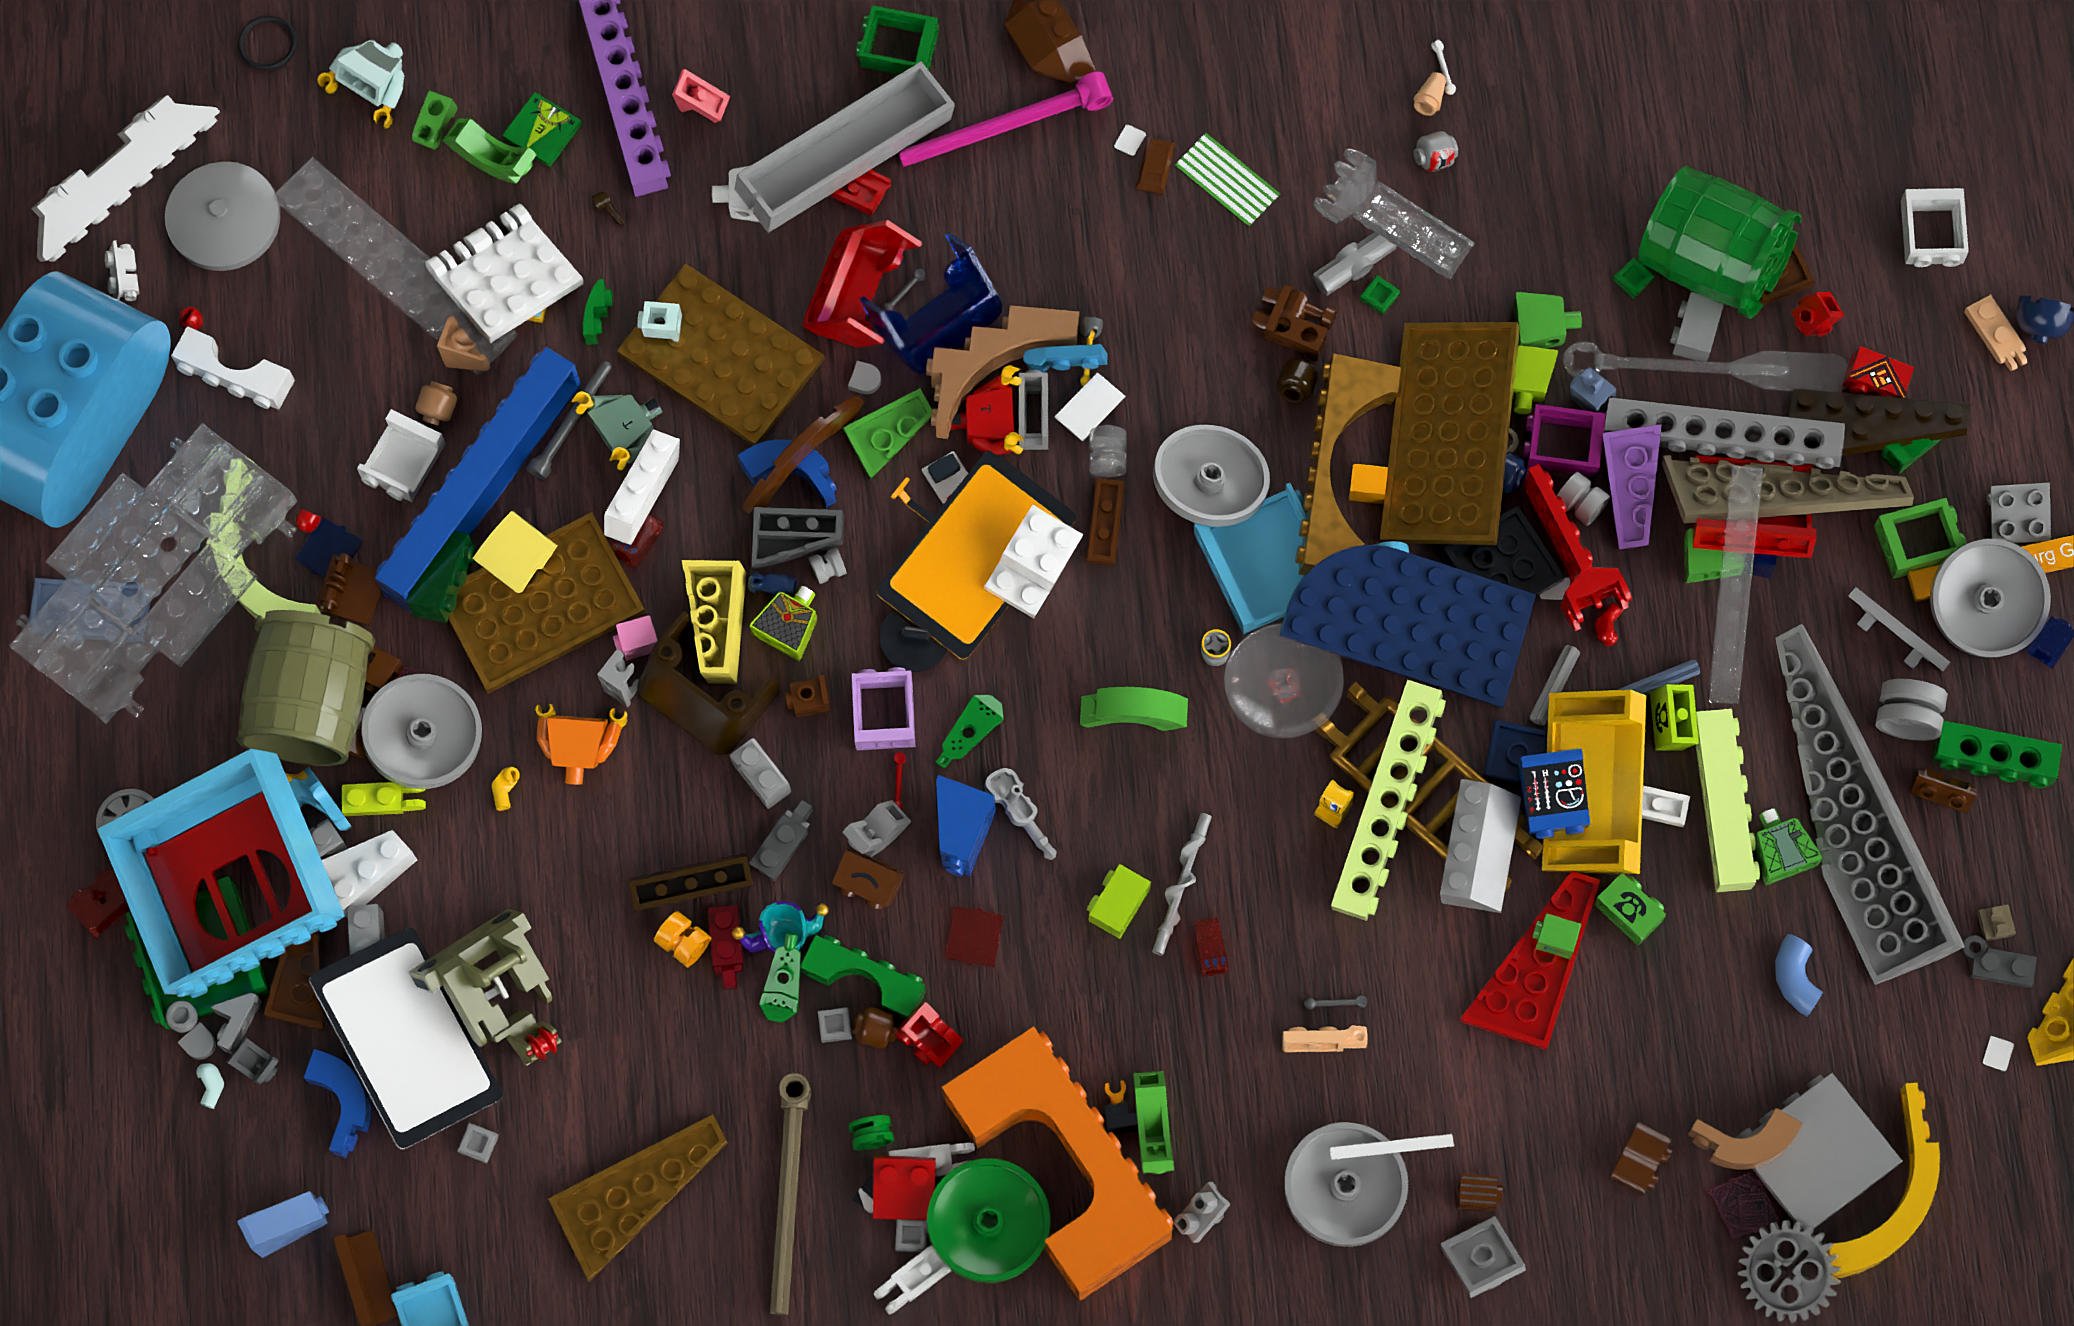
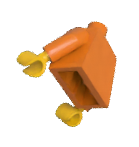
M549 704V711L543 714L541 706L537 705L535 708L539 718L537 721V742L545 757L551 760L553 766L566 767V784H583L584 768L592 769L597 767L598 763L605 762L616 747L621 730L627 723L626 711L621 719L614 718L615 708L610 710V723L608 724V719L556 715L552 704Z

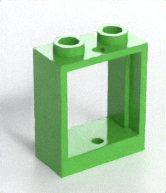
M1947 498L1878 517L1874 527L1893 579L1906 576L1909 571L1941 565L1950 553L1967 544L1964 534L1959 533L1957 529V514L1954 507L1949 506ZM1938 513L1951 548L1907 560L1895 524Z

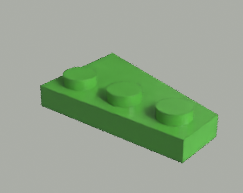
M920 388L843 427V431L870 480L931 419L932 409Z

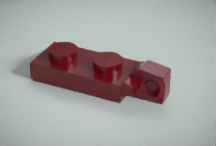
M738 905L708 908L712 961L715 974H722L725 990L737 989L736 972H743L742 966H744L742 944L739 939H735L732 935L733 929L740 927Z

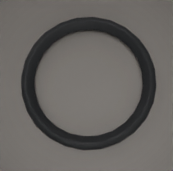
M263 16L249 22L243 28L238 39V50L242 59L249 66L263 71L274 70L285 65L292 58L297 47V36L293 27L287 21L275 16ZM263 22H275L283 25L288 30L291 36V47L282 60L277 63L263 65L252 61L247 56L244 50V40L249 30L255 25Z

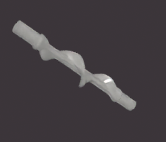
M1200 813L1194 833L1191 834V841L1187 842L1182 848L1180 863L1183 869L1178 884L1168 887L1165 891V898L1169 908L1164 922L1158 929L1159 932L1152 952L1157 955H1164L1170 935L1173 933V927L1181 919L1177 908L1184 888L1196 882V877L1190 870L1199 846L1206 840L1205 835L1212 816L1206 813Z

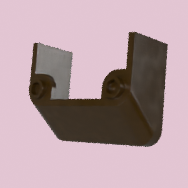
M683 611L653 647L639 678L637 690L643 701L717 755H726L734 750L779 695L777 681L771 676L753 699L742 691H731L718 703L674 670L682 659V650L679 644L693 629L688 614Z

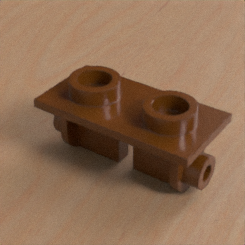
M1926 767L1924 770L1918 768L1915 783L1910 794L1954 810L1968 813L1977 794L1975 793L1977 788L1972 787V783H1967L1953 777L1950 778L1949 783L1943 782L1944 774L1929 770Z

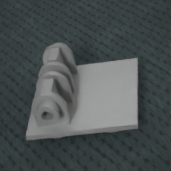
M2049 482L1990 486V493H1987V504L1991 505L1992 539H2000L2012 543L2051 540Z

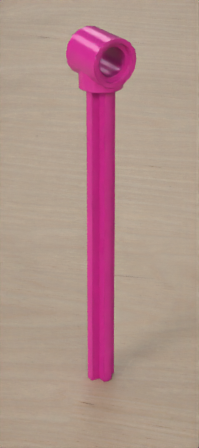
M1092 72L1080 78L1075 85V90L903 149L898 152L903 167L1080 105L1083 109L1087 108L1090 111L1100 110L1112 103L1113 96L1103 72Z

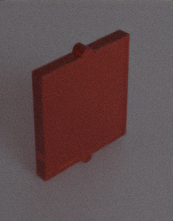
M955 907L945 958L967 962L969 966L974 963L994 967L1004 915L983 912L981 908L971 910Z

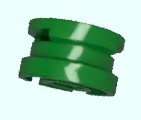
M870 1116L848 1124L849 1131L854 1136V1139L851 1140L853 1150H871L894 1142L893 1132L889 1131L891 1126L890 1116Z

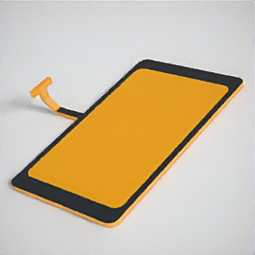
M990 450L983 454L935 516L907 495L904 487L910 479L907 477L904 479L891 498L895 500L899 496L905 505L929 523L880 583L876 591L882 600L919 628L927 629V632L930 633L934 640L962 660L967 659L1010 605L986 591L984 586L1031 506L1038 507L1070 527L1076 521V514L1000 455L993 454Z

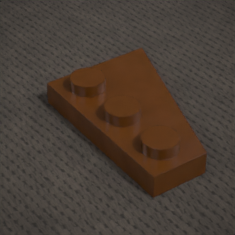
M310 934V940L299 945L291 944L285 947V952L280 955L265 1007L264 1017L323 1031L322 1005L309 981L311 975L320 970L318 935Z

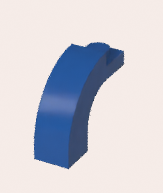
M782 439L761 442L737 455L741 468L754 486L760 478L767 479L775 468L773 462L792 440ZM813 450L790 474L805 479L826 508L836 502L834 491L837 488L832 479L827 475L830 473L828 462L817 451Z
M314 1049L304 1079L309 1084L328 1089L337 1094L341 1104V1116L329 1150L336 1156L346 1158L348 1151L352 1152L355 1148L358 1137L355 1131L359 1130L368 1133L371 1120L369 1096L360 1078L345 1062L334 1055Z

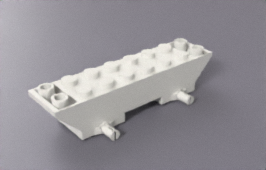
M166 95L158 99L143 113L136 114L133 121L117 134L125 143L89 175L86 176L81 169L74 171L59 185L51 187L47 195L31 208L39 217L38 260L40 262L47 260L54 262L66 252V249L63 247L69 241L76 243L88 233L85 227L90 223L93 225L98 224L110 214L107 209L112 204L119 206L132 195L128 190L133 186L136 188L143 186L153 177L150 172L155 167L160 169L170 163L175 158L171 153L176 149L179 151L186 149L196 140L193 135L197 131L200 133L205 132L218 121L215 116L220 111L216 107L175 104Z

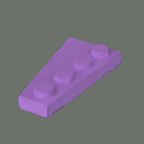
M1661 424L1603 433L1619 550L1649 545Z

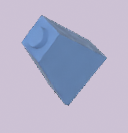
M309 1191L244 1217L237 1222L249 1247L260 1257L264 1258L328 1224L325 1214L329 1213V1210L321 1196L316 1198Z

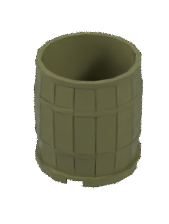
M297 610L267 611L265 619L262 620V616L259 615L255 623L257 637L249 657L250 660L244 681L236 741L240 746L248 750L256 749L277 753L279 760L312 766L344 764L348 760L350 746L358 726L357 723L367 679L368 654L373 650L375 642L373 635L359 625L348 621L345 622L344 628L329 624L330 616Z

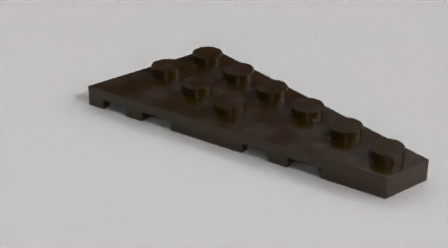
M1793 388L1789 417L1845 423L1842 456L1885 449V445L1900 443L1901 446L1912 444L1914 440L1928 438L1934 441L1967 435L1971 404ZM1785 438L1784 445L1788 444L1790 440ZM1809 441L1805 444L1806 447L1811 449L1817 448L1820 445L1816 441Z

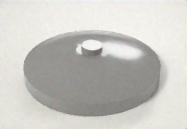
M215 162L193 170L175 186L166 205L165 225L175 249L188 262L207 270L227 271L252 263L270 247L280 225V206L272 186L258 171L236 162Z
M1194 425L1176 431L1162 443L1153 465L1154 484L1165 504L1179 516L1205 526H1231L1249 519L1262 506L1270 484L1269 468L1259 449L1243 435L1216 425Z
M1982 539L1970 542L1954 550L1937 569L1930 591L1932 615L1943 636L1961 651L1984 658L2010 655L2029 645L2044 627L2051 603L2049 583L2038 561L2022 547L2000 539Z
M413 674L389 682L372 697L366 707L362 720V743L373 767L388 780L408 788L431 789L456 780L472 765L481 744L482 723L475 703L460 686L436 675Z
M1333 1123L1311 1132L1294 1149L1285 1172V1198L1294 1219L1312 1237L1334 1246H1360L1384 1235L1398 1220L1408 1194L1407 1170L1399 1152L1331 1160V1147L1389 1141L1380 1132L1357 1123Z

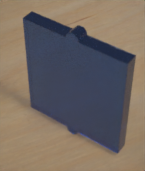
M322 517L318 527L311 533L295 557V560L311 569L314 575L320 574L325 577L333 555L339 556L340 553L351 556L352 560L362 545L363 540L346 531L345 526L339 527Z

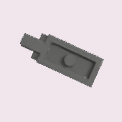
M802 800L793 813L787 810L751 859L749 866L775 882L808 835L807 831L810 824L806 821L813 812L812 806Z

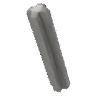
M1570 645L1563 647L1530 714V720L1533 723L1541 726L1546 724L1548 720L1549 693H1559L1562 691L1580 655V651L1576 647Z

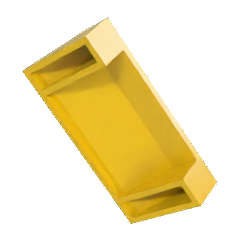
M1633 690L1549 693L1547 753L1582 748L1590 825L1584 828V833L1566 835V831L1554 832V837L1543 839L1542 871L1640 874L1646 695Z

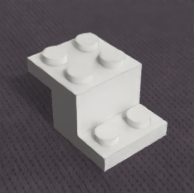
M1032 505L1003 552L984 589L1028 616L1035 618L1083 534Z

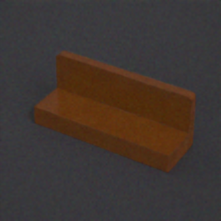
M369 1230L352 1237H348L346 1234L333 1237L359 1325L376 1326L398 1318L396 1305L391 1299L393 1292L374 1232Z

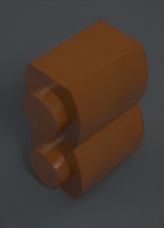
M1638 1122L1609 1179L1643 1196L1646 1189L1652 1192L1660 1175L1655 1173L1659 1163L1665 1165L1673 1151V1148L1668 1146L1671 1138Z

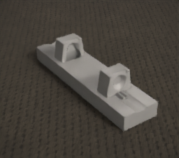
M1857 587L1848 595L1866 612L1857 623L1859 627L1867 632L1876 620H1879L1914 648L1904 660L1912 669L1917 666L1922 658L1933 663L1941 671H1944L1951 663Z

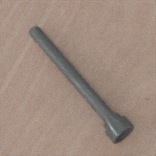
M604 361L600 364L583 392L590 396L595 395L611 370L609 362ZM575 402L543 453L537 455L536 458H532L526 466V470L535 478L545 481L552 471L550 468L552 466L551 460L581 416V414L576 412V408L580 405L579 402Z

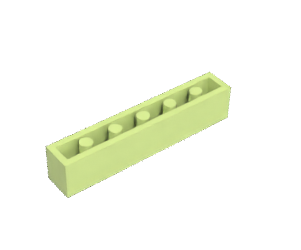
M1732 709L1696 712L1699 743L1696 744L1715 890L1716 892L1750 890L1755 885L1756 880H1759L1760 870L1758 862H1753L1752 856L1756 843L1754 833H1749L1748 822H1751L1752 818L1750 804H1745L1744 793H1747V779L1745 775H1741L1740 764H1743V750L1741 746L1737 747L1736 736H1739V722L1737 718H1733Z

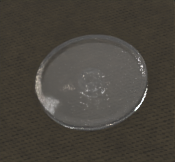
M1274 624L1251 633L1234 649L1225 670V691L1234 714L1251 730L1273 738L1298 737L1320 727L1335 712L1344 688L1342 664L1338 655L1280 637L1279 632L1282 624Z

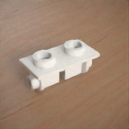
M113 240L109 251L105 252V266L110 268L111 277L108 278V292L113 294V298L117 300L120 297H125L127 301H134L139 294L137 274H126V271L136 270L134 250L131 249L129 244H123L117 248L116 240Z

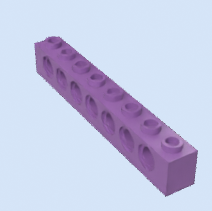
M579 0L635 197L667 189L666 178L671 177L667 160L661 161L659 156L660 152H664L660 136H654L652 128L657 127L652 110L646 111L644 103L649 102L645 85L639 87L637 78H641L642 74L638 61L632 62L630 54L635 53L631 36L625 37L623 29L628 28L624 12L618 13L616 5L621 4L620 0ZM602 10L609 11L606 15H597ZM608 35H616L612 40L604 39ZM616 59L623 60L620 64H611ZM622 84H630V87L627 89H619V86ZM631 108L638 109L634 114L625 113ZM637 133L645 134L641 139L632 138ZM644 158L652 159V161L648 164L640 163V161Z

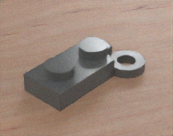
M1977 935L1967 937L1963 942L1965 947L1962 948V951L1968 959L1972 960L1970 978L2029 989L2033 987L2037 957L1992 948L1987 949L1985 940ZM1970 943H1977L1980 951L1977 953L1972 952L1969 949Z

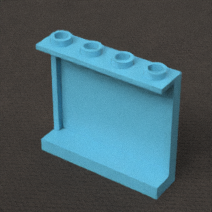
M1291 483L1286 484L1285 491L1266 498L1260 509L1252 517L1241 523L1224 527L1194 524V535L1242 634H1246L1284 617L1289 600L1296 586L1304 577L1303 575H1298L1299 564L1295 563L1298 546H1302L1303 537L1299 536V529L1302 519L1306 520V513L1302 509L1303 497L1299 490L1294 491Z

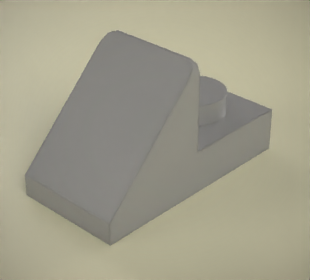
M248 993L211 1007L216 1014L230 1020L228 1024H223L217 1036L219 1040L217 1045L223 1051L232 1054L241 1043L262 1003L257 995Z

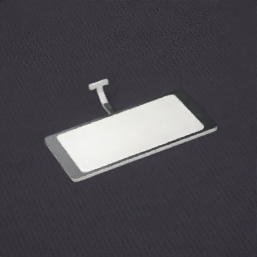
M410 927L313 973L309 980L396 1146L400 1149H406L498 1102L502 1097L499 1085L444 987L442 986L434 992L416 987L409 971L430 957L416 931ZM497 976L493 979L496 986L484 993L488 1000L499 993L504 1000L509 997Z

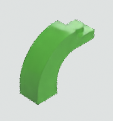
M471 118L458 119L443 139L445 144L472 165L495 178L517 184L519 179L529 172L533 165L532 160L537 155L529 147H512L500 142L484 131Z
M1151 688L1097 689V694L1081 696L1080 725L1089 728L1125 722L1144 724L1161 731L1187 727L1188 698L1168 691Z
M1164 1071L1133 1073L1143 1173L1162 1174L1166 1171H1174Z

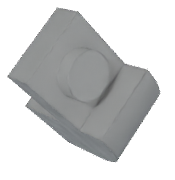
M890 800L879 803L864 820L849 824L843 831V834L848 838V842L853 849L861 854L865 853L872 857L893 842L911 821L895 802Z

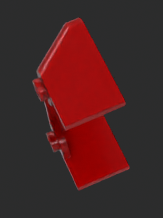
M888 220L842 230L835 239L805 314L803 327L813 334L856 348L882 344L884 338L872 331V323L865 320L882 274L897 269L903 260V251L919 248L922 242Z

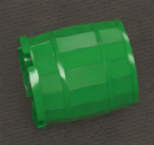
M1685 165L1669 182L1650 217L1638 252V262L1699 295L1709 298L1714 302L1738 309L1740 315L1751 319L1763 306V303L1758 301L1764 290L1772 293L1789 260L1798 236V232L1792 230L1794 222L1801 223L1802 215L1791 209L1784 211L1768 202L1765 198L1740 186Z

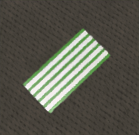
M1207 133L1175 164V166L1248 226L1280 195L1278 191Z

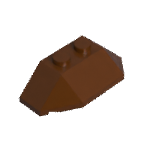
M1013 0L1005 22V28L1033 72L1064 81V83L1069 85L1077 83L1080 78L1089 73L1096 72L1082 35L1059 0Z

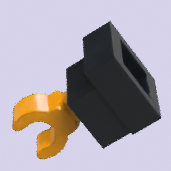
M1123 1080L1120 1081L1121 1091L1119 1093H1112L1109 1084H1105V1094L1112 1103L1111 1105L1104 1106L1107 1133L1113 1132L1114 1135L1138 1131L1136 1112L1129 1113L1127 1102H1124L1123 1097L1126 1094V1085Z

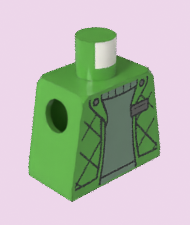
M1775 808L1759 815L1765 829L1757 832L1755 835V849L1765 886L1819 865L1823 857L1798 819L1793 818L1781 822Z

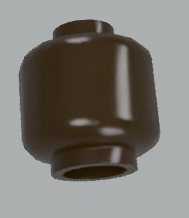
M1305 359L1289 360L1285 362L1277 380V389L1282 397L1290 402L1305 401L1311 397L1318 380V372Z

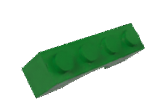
M815 935L800 966L803 975L827 986L847 975L867 977L879 987L882 993L883 1010L891 1012L895 1017L904 1021L921 1003L926 993L925 984H922L923 980L920 977L906 972L905 975L894 971L895 967L886 961L879 960L876 963L867 959L868 954L857 948L852 947L851 950L840 946L841 942L831 936L825 935L824 938Z

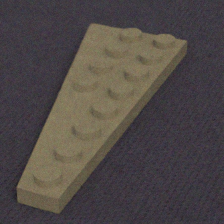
M1670 455L1663 456L1662 461L1664 472L1684 524L1696 523L1697 518L1735 520L1912 506L1914 495L1906 477L1871 474V476L1866 475L1864 478L1857 477L1846 471H1840L1839 475L1821 474L1820 469L1811 468V473L1793 471L1791 466L1750 463V465L1745 464L1743 467L1735 466L1725 460H1719L1718 464L1699 463V458L1690 457L1689 462L1671 460Z

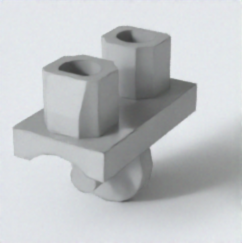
M1207 1182L1200 1192L1195 1194L1183 1212L1173 1220L1174 1225L1181 1234H1187L1193 1243H1197L1215 1223L1217 1224L1223 1219V1213L1230 1206V1203L1219 1194L1213 1182Z

